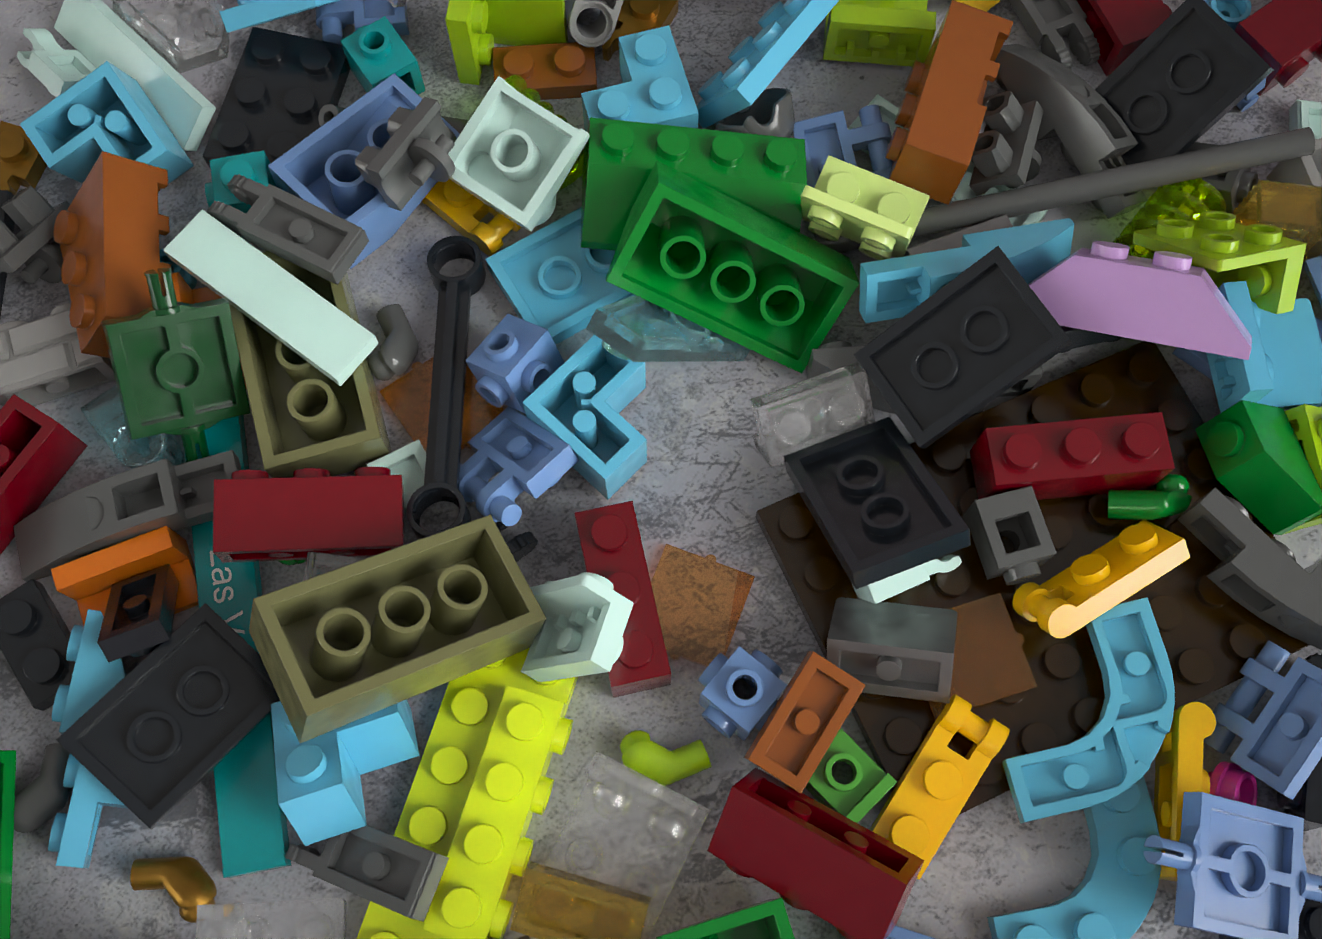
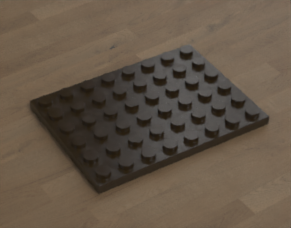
M1147 341L1140 342L969 417L926 449L920 448L916 442L910 443L917 456L962 517L971 504L978 500L970 450L985 428L1162 412L1175 469L1169 474L1181 475L1187 479L1189 483L1187 494L1192 496L1189 507L1215 487L1224 496L1238 501L1214 475L1195 430L1204 424L1202 418L1156 343ZM1156 484L1149 490H1156ZM798 492L757 510L755 517L827 660V638L836 599L840 597L859 598L846 572ZM1108 493L1037 500L1056 554L1045 564L1039 566L1042 574L1034 579L1015 585H1006L1003 576L987 580L970 532L971 545L950 553L960 556L962 561L956 569L950 572L932 574L929 576L930 580L882 601L955 610L958 614L950 698L957 694L971 703L972 708L970 711L988 722L994 718L1010 729L1004 745L989 763L959 815L1010 790L1002 761L1068 745L1083 738L1099 720L1105 699L1103 678L1086 625L1065 638H1055L1042 630L1038 622H1031L1016 613L1013 609L1012 600L1016 590L1021 585L1028 582H1034L1038 585L1043 584L1070 567L1079 557L1092 553L1119 536L1125 528L1142 521L1108 519ZM1243 506L1249 514V519L1266 535L1275 539L1274 535ZM1183 513L1146 521L1183 537L1190 558L1121 602L1125 603L1148 597L1173 673L1175 687L1174 711L1184 704L1194 702L1243 678L1244 675L1239 671L1249 657L1254 660L1256 659L1268 640L1291 654L1310 646L1260 619L1233 600L1206 577L1221 560L1177 520ZM1000 536L1006 553L1014 552L1012 541L1007 537ZM861 693L851 712L877 765L886 774L889 773L898 783L946 703ZM956 732L947 747L965 758L974 742ZM897 783L890 789L891 793L894 790Z

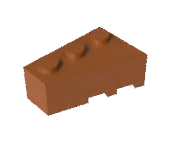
M952 0L925 62L915 60L904 87L906 94L901 102L894 123L903 128H895L885 154L886 159L893 161L888 179L930 195V199L949 205L969 167L987 109L986 106L982 105L987 82L993 83L997 77L1000 63L995 62L1005 40L1010 35L1014 21Z
M104 151L101 152L69 208L61 210L57 215L53 235L55 242L60 243L63 257L61 278L63 283L67 284L71 299L70 324L77 330L81 353L110 358L102 321L135 315L148 307H152L144 272L153 269L158 273V268H171V264L160 262L159 234L166 236L170 233L169 216L158 214V192L160 189H165L168 186V170Z

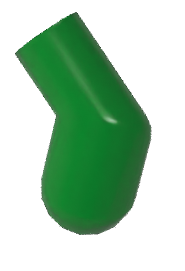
M1167 474L1156 484V490L1109 489L1108 519L1155 520L1181 514L1188 509L1192 500V496L1187 494L1189 483L1181 475Z

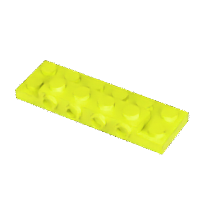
M528 648L449 681L394 836L449 857V860L424 922L403 916L370 901L356 939L503 938L514 902L505 900L513 874L520 877L524 875L532 853L534 840L525 836L533 813L543 815L547 807L554 779L546 777V773L553 753L563 755L566 749L573 720L565 718L578 677L538 682L525 675L521 670L530 649Z

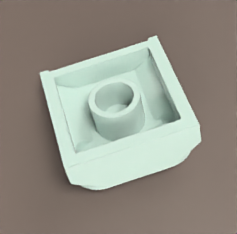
M498 76L454 142V147L448 153L456 168L450 180L512 222L531 232L535 226L547 221L554 212L556 193L569 174L590 135L582 128L573 127L527 98Z

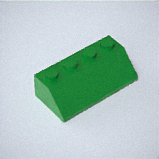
M590 117L587 131L590 137L585 144L583 155L581 248L616 251L630 211L656 161L800 232L802 222L801 194L805 185H807L805 139Z
M656 161L630 211L606 275L607 282L801 374L808 365L812 349L819 348L860 283L849 257L659 161Z

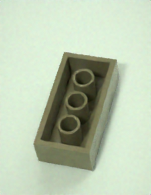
M269 251L262 252L360 324L347 273L337 285ZM229 304L264 470L272 478H291L295 470L304 468L326 469L330 471V476H337L358 468L368 467V463L392 452L373 374L368 365V356L348 379L339 386Z
M488 515L253 599L249 633L297 739L301 744L530 648L547 618L492 516Z

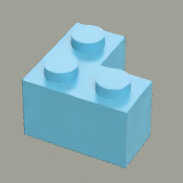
M669 25L618 37L620 76L623 83L581 93L584 129L586 132L588 131L590 117L698 128L699 112Z
M108 61L20 123L47 166L80 183L85 181L102 151L168 170V184L194 166L137 80Z
M604 325L522 402L525 415L528 419L570 445L579 459L573 468L607 500L647 462V439L619 414L646 388L645 361Z
M407 699L301 744L297 739L281 701L271 704L278 804L305 846L367 825L360 775L420 756L412 710Z

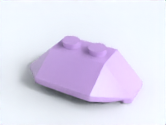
M1093 241L1091 249H1079L1028 283L1060 326L1249 360L1252 349L1251 334L1203 267L1191 266L1193 257L1169 251H1155L1153 259L1129 256L1130 247L1127 245L1106 241Z

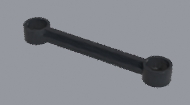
M449 236L439 240L431 247L427 255V266L433 284L439 293L424 485L412 494L406 508L408 522L418 540L471 522V515L465 499L458 490L467 364L465 360L467 359L471 296L483 286L486 271L479 247L471 239L463 236ZM462 258L474 262L473 267L460 276L448 277L439 273L440 269L447 262L454 259ZM441 501L452 502L460 509L454 523L443 530L428 531L420 526L422 513L434 503Z

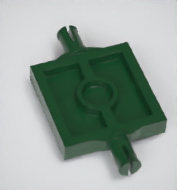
M158 268V273L153 269L144 272L152 307H148L135 315L103 320L102 325L129 436L132 440L161 433L181 435L187 463L198 458L210 456L205 429L212 427L223 419L249 414L250 407L229 302L223 298L195 304L177 302L171 268Z

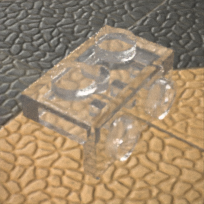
M112 0V11L180 74L228 58L230 32L227 33L219 12L226 9L217 1Z
M857 362L750 399L758 433L753 435L755 447L771 468L777 465H785V455L875 422L866 370Z

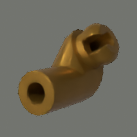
M188 856L134 860L130 874L131 886L134 891L166 889L175 904L180 907L179 914L181 918L190 923L204 921L212 915L216 906L213 899L217 893L216 886L198 860Z

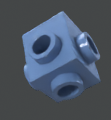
M507 314L465 360L478 381L475 384L477 392L488 403L499 408L504 404L524 414L522 402L565 363L548 329Z
M739 646L729 659L720 652L698 679L705 686L699 698V704L706 709L702 713V717L725 737L730 739L735 733L745 741L755 728L758 731L761 730L777 704L778 699L786 689L787 684L779 678L783 673L782 669L771 658L757 649L749 654ZM743 679L756 690L754 697L747 700L738 698L733 692V683Z

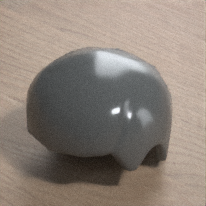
M764 89L747 111L742 113L736 112L724 118L723 122H717L716 130L790 138L795 123L790 89Z

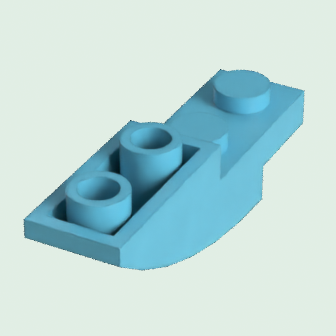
M1071 218L964 234L962 237V247L860 263L859 312L865 323L903 318L997 246L1000 247L1028 284L1070 256L1075 223Z
M88 609L84 626L74 625L72 628L66 654L67 661L75 662L70 685H59L52 710V721L61 722L60 734H63L127 675L122 658L108 662L97 643L104 618L101 611ZM70 753L65 769L63 787L73 788L68 813H57L50 833L48 851L58 852L56 866L89 869L103 806L128 807Z

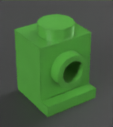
M841 728L805 788L818 802L858 823L897 781L889 773L886 774ZM835 762H846L852 768L853 778L849 784H840L833 778L832 766Z

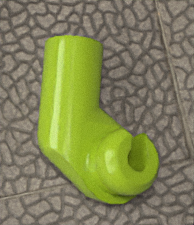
M635 730L626 734L620 743V750L623 754L622 762L628 771L657 786H668L712 767L701 739L670 751L651 741L649 733L643 730Z

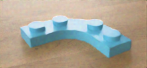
M1148 597L1118 604L1086 624L1102 673L1105 694L1099 720L1083 738L1068 745L1002 761L1020 823L1101 804L1132 787L1151 768L1150 765L1159 752L1165 735L1170 732L1175 706V687L1169 658Z
M1144 776L1120 795L1101 804L1083 809L1089 829L1091 858L1084 879L1068 897L1047 906L987 917L992 939H1130L1146 918L1154 901L1161 872V865L1148 863L1143 851L1161 852L1158 849L1144 847V843L1149 836H1160Z

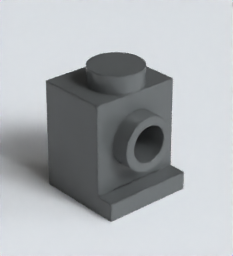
M1032 486L975 500L962 516V519L970 529L987 580L1003 576L1006 585H1015L1040 576L1042 573L1039 566L1045 564L1056 554ZM1000 536L1007 537L1012 541L1014 552L1006 553Z

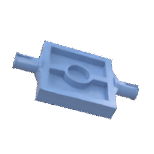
M1184 792L1179 842L1151 835L1144 843V847L1165 851V853L1143 851L1148 863L1177 869L1174 925L1237 939H1298L1299 916L1305 899L1322 903V890H1319V888H1322V876L1307 873L1303 855L1304 818L1204 792Z

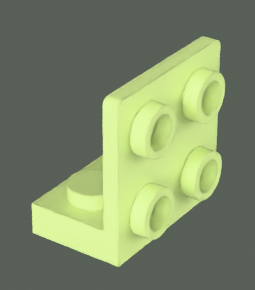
M828 155L815 187L805 185L801 194L802 219L810 223L808 230L831 241H838L841 235L860 243L859 251L876 260L890 259L891 256L895 258L903 257L927 206L930 195Z

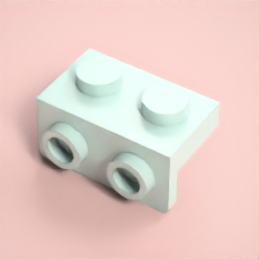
M582 572L576 576L557 581H547L544 584L530 587L547 619L530 646L521 672L538 682L610 672L612 665L618 659L623 649L624 641L622 636L634 603L614 591V586L608 579L590 572Z

